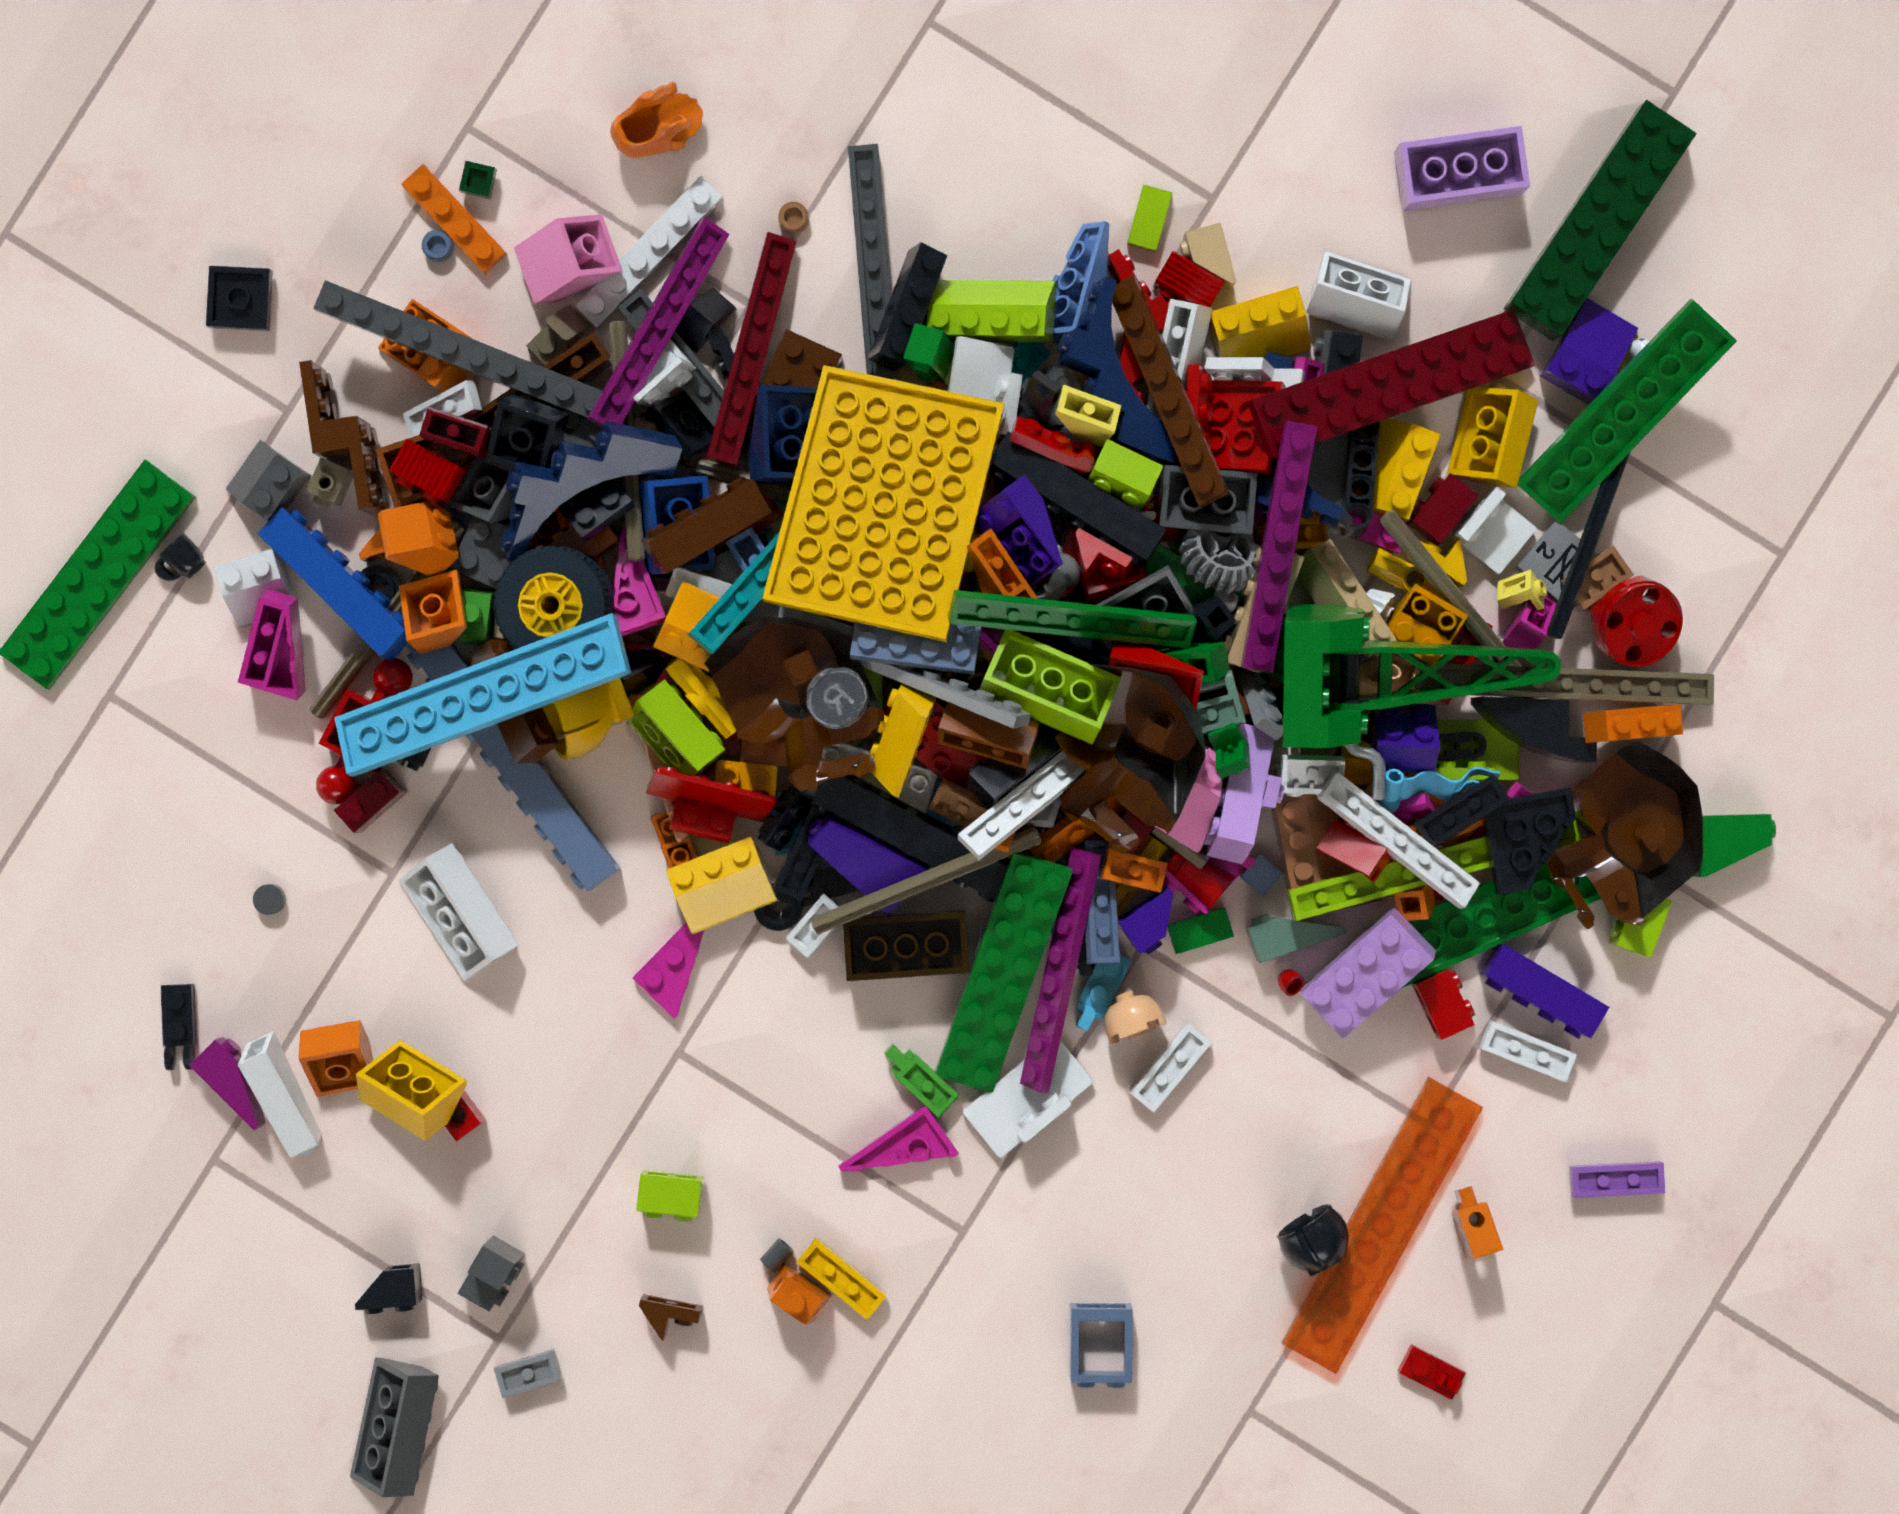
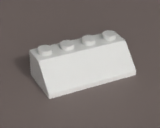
M453 843L424 858L398 880L463 981L468 980L518 946L512 931L507 928L499 916L495 905L490 902L481 888L480 882L473 876L464 862L462 854L457 851Z

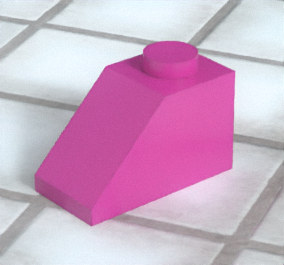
M1548 595L1545 596L1544 609L1539 611L1531 600L1524 601L1507 628L1502 640L1507 648L1537 649L1547 636V629L1557 601Z

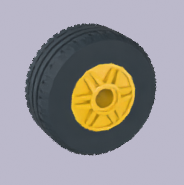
M545 546L526 551L506 567L507 569L503 571L502 576L499 578V583L496 585V591L494 592L493 611H495L496 624L499 626V631L502 633L503 638L507 640V643L514 650L605 615L614 614L615 612L613 607L614 587L610 583L611 580L607 576L606 571L592 557L568 547ZM554 598L559 602L557 612H554L551 607Z

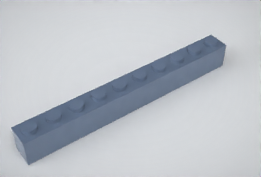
M454 643L449 647L425 654H420L410 644L406 645L410 651V654L407 655L410 662L417 670L422 668L427 674L426 683L470 667ZM497 724L465 735L470 742L476 741L483 751L480 752L482 759L489 767L493 765L501 774L498 777L500 783L508 792L514 791L519 798L516 804L526 816L531 814L537 822L534 826L535 830L543 840L549 839L555 847L552 850L553 854L562 865L565 863L569 865L573 871L570 876L580 889L585 887L587 891H591L621 869L541 760L534 763L515 764Z

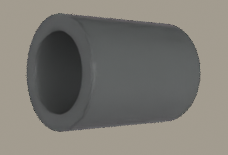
M778 1238L760 1260L768 1269L776 1273L791 1257L794 1250L785 1241Z

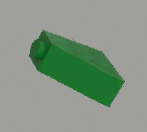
M1703 815V858L1701 869L1693 876L1707 877L1771 846L1772 838H1775L1776 824L1772 820V815Z

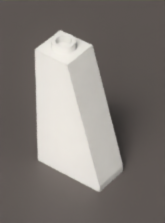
M270 1032L245 1045L238 1067L289 1157L292 1158L298 1154L305 1156L317 1148L321 1132L275 1032Z

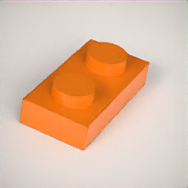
M1109 848L1106 849L1100 879L1154 893H1161L1168 863L1130 853H1125L1124 855Z

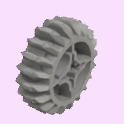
M1188 530L1181 540L1182 543L1178 555L1182 557L1180 565L1187 567L1186 574L1195 576L1194 583L1200 581L1205 584V589L1212 587L1216 594L1223 589L1229 595L1234 590L1240 592L1244 589L1248 579L1254 580L1258 570V566L1254 565L1256 560L1254 557L1260 545L1254 543L1255 536Z

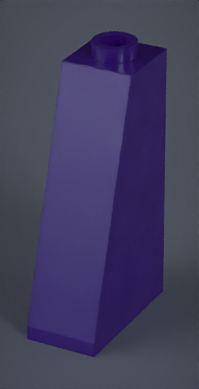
M827 815L823 820L818 818L808 829V844L865 896L929 870L925 867V862L915 857L909 859L901 855L897 851V847L889 843L881 844L872 839L870 833L862 829H853L847 826L843 820L833 815ZM904 900L880 910L889 916Z

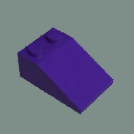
M1586 298L1539 376L1589 405L1615 377L1638 327Z

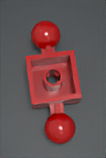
M398 658L393 660L385 659L377 665L373 674L374 684L377 689L371 699L355 690H346L318 743L341 755L336 766L325 768L316 779V791L323 801L329 804H341L354 793L356 787L354 777L346 774L335 717L409 690L413 682V673L405 661ZM383 766L370 771L377 772L379 770H382Z

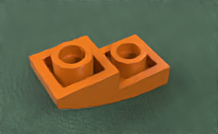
M666 810L650 816L669 869L698 857L691 834L680 843L676 840L673 830L669 829L670 820Z

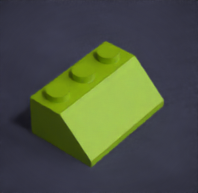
M664 679L636 701L632 708L634 716L627 721L667 767L675 768L681 774L689 776L701 775L724 752L725 748L722 746V740L715 732L709 731L702 723V717L694 708L687 706L682 700L683 697L678 688L672 684L669 685Z

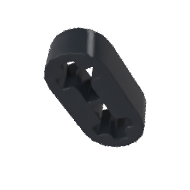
M1473 731L1439 734V739H1443L1444 744H1454V750L1444 751V756H1441L1439 751L1437 761L1479 758L1487 750L1486 739L1482 734ZM1470 737H1473L1474 742H1479V748L1474 749V754H1471L1470 749H1460V743H1467L1470 741Z

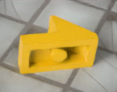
M1455 540L1444 556L1440 554L1442 550L1432 542L1426 541L1423 543L1420 541L1458 588L1464 586L1467 582L1461 540Z

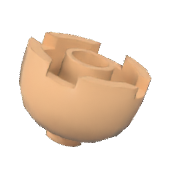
M1133 991L1125 992L1115 997L1117 1003L1108 1008L1104 1022L1110 1045L1119 1043L1118 1037L1120 1039L1127 1037L1130 1040L1157 1029L1155 1023L1158 1026L1167 1024L1163 1011L1152 997L1147 995L1134 996Z

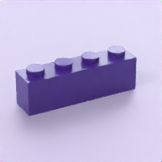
M1499 944L1495 947L1480 972L1482 976L1487 978L1486 985L1500 993L1503 988L1513 994L1511 999L1525 1008L1529 1004L1539 1009L1538 1016L1552 1024L1555 1020L1565 1024L1566 1026L1563 1030L1577 1039H1580L1582 1035L1592 1038L1610 1008L1505 944Z

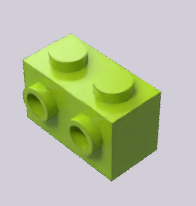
M1107 439L1087 480L1105 492L1120 498L1125 504L1142 509L1155 486L1163 465Z
M643 1170L640 1174L636 1211L644 1212L643 1216L649 1218H661L662 1214L674 1215V1220L692 1221V1217L697 1218L700 1214L704 1176Z

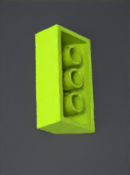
M938 280L927 309L926 326L944 331L950 341H956L957 337L962 336L986 342L1053 343L1057 282L1031 280Z
M1005 629L979 690L993 693L995 695L994 699L1001 702L1004 700L1016 702L1022 706L1021 710L1031 713L1030 718L1093 745L1122 677L1096 666H1091L1085 661L1013 630Z

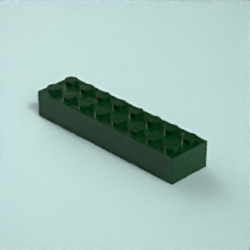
M1646 99L1636 109L1503 309L1514 311L1518 319L1553 342L1562 336L1697 133Z

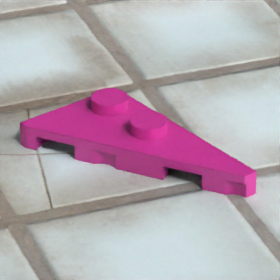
M623 525L620 534L613 606L615 610L614 615L618 618L622 636L663 623L666 619L644 561L633 562L628 558L625 525Z
M687 922L633 977L673 1018L679 1014L704 931L692 934Z
M924 1105L840 1163L838 1167L841 1172L859 1171L865 1168L887 1167L949 1156L956 1157L959 1152L929 1108Z

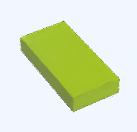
M1143 184L1127 245L1156 253L1173 192Z

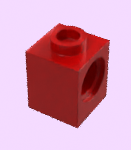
M466 1091L463 1092L457 1106L464 1109L466 1113L465 1120L458 1121L451 1116L448 1124L445 1125L456 1142L486 1120Z

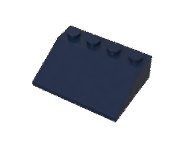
M759 385L749 450L750 480H754L755 483L792 485L818 387Z

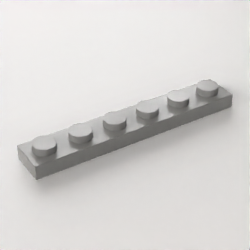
M860 660L864 668L1013 729L1028 726L1031 713L1021 710L1022 706L1008 700L1001 702L994 699L995 695L989 691H974L967 688L968 683L964 681L942 678V673L937 670H922L916 667Z

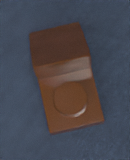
M643 1294L639 1302V1307L662 1341L666 1337L670 1318L675 1319L674 1323L678 1325L692 1326V1323L698 1324L703 1305Z

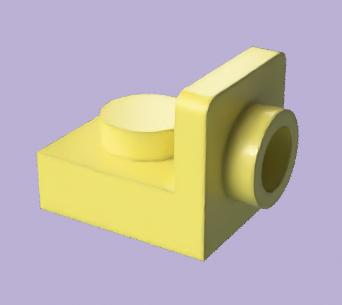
M1531 569L1498 581L1497 602L1502 609L1519 605L1527 600H1531L1538 611L1544 609V597L1547 596V588L1543 580L1537 579Z

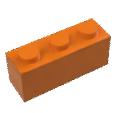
M1681 704L1583 713L1585 743L1683 735Z

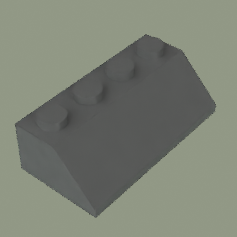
M375 1358L350 1474L352 1479L381 1497L414 1496L416 1483L419 1479L421 1458L425 1450L428 1425L432 1417L431 1411L434 1397L438 1389L439 1375L423 1366L385 1358Z

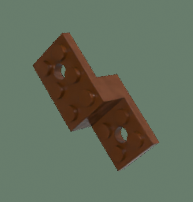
M312 360L299 362L312 453L328 461L351 458L358 509L370 515H378L383 510V506L387 504L384 488L379 485L378 476L382 475V469L378 457L375 458L374 446L378 445L375 428H371V424L358 416L337 418L336 406L330 401L329 391H333L330 373H326L324 368Z

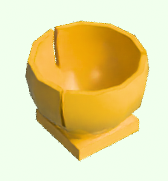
M620 678L542 707L559 742L554 749L559 757L566 761L583 757L599 748L613 726L621 724L634 716Z

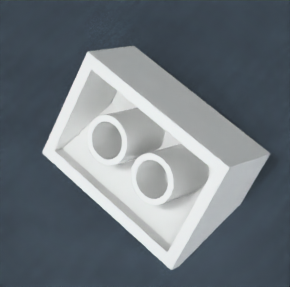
M1324 251L1311 290L1306 313L1312 314L1321 320L1327 319L1342 324L1349 329H1358L1370 333L1376 338H1385L1393 341L1405 313L1411 279Z

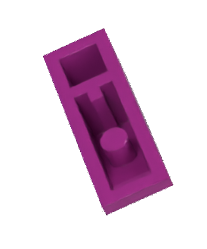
M221 1037L215 1039L189 1066L253 1130L262 1127L266 1120L258 1100L238 1067L241 1058L239 1053L241 1048L230 1038L225 1039Z

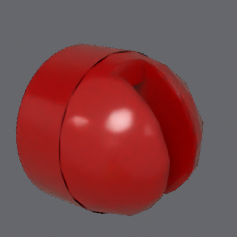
M1292 969L1283 970L1278 976V986L1287 996H1294L1299 993L1305 983L1304 978Z

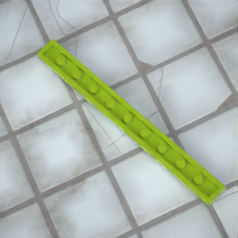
M1577 817L1570 828H1567L1559 839L1556 849L1583 839ZM1485 835L1437 848V850L1467 873L1490 867ZM1395 860L1390 861L1385 866L1375 882L1368 880L1364 874L1354 871L1286 890L1293 920L1299 921L1428 884Z

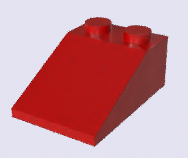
M1114 641L1109 660L1110 666L1131 667L1171 676L1187 695L1195 710H1197L1203 670L1145 645Z

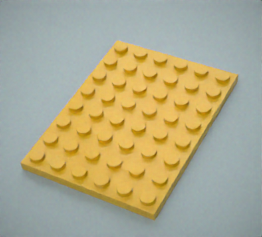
M823 365L762 597L763 602L947 642L951 626L948 620V613L954 590H960L969 554L967 545L972 542L1005 404Z

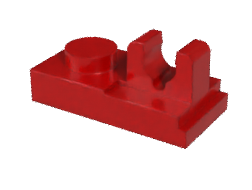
M1413 1344L1408 1348L1397 1370L1400 1374L1452 1400L1455 1394H1458L1466 1374L1462 1369Z

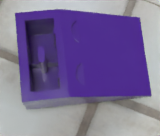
M1025 474L980 507L975 526L981 535L990 528L993 530L1030 587L1063 564L1044 500Z

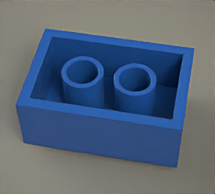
M708 476L639 481L644 538L648 537L646 532L652 527L661 523L665 527L675 521L673 516L686 508H690L692 511L701 506L699 501L709 495ZM714 547L679 567L691 571L716 569ZM646 551L648 573L662 574L658 572Z

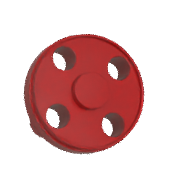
M1635 576L1616 584L1603 596L1601 601L1592 607L1590 618L1593 622V636L1599 649L1615 662L1630 667L1648 666L1665 657L1677 643L1683 625L1682 608L1676 596L1664 585L1644 576Z

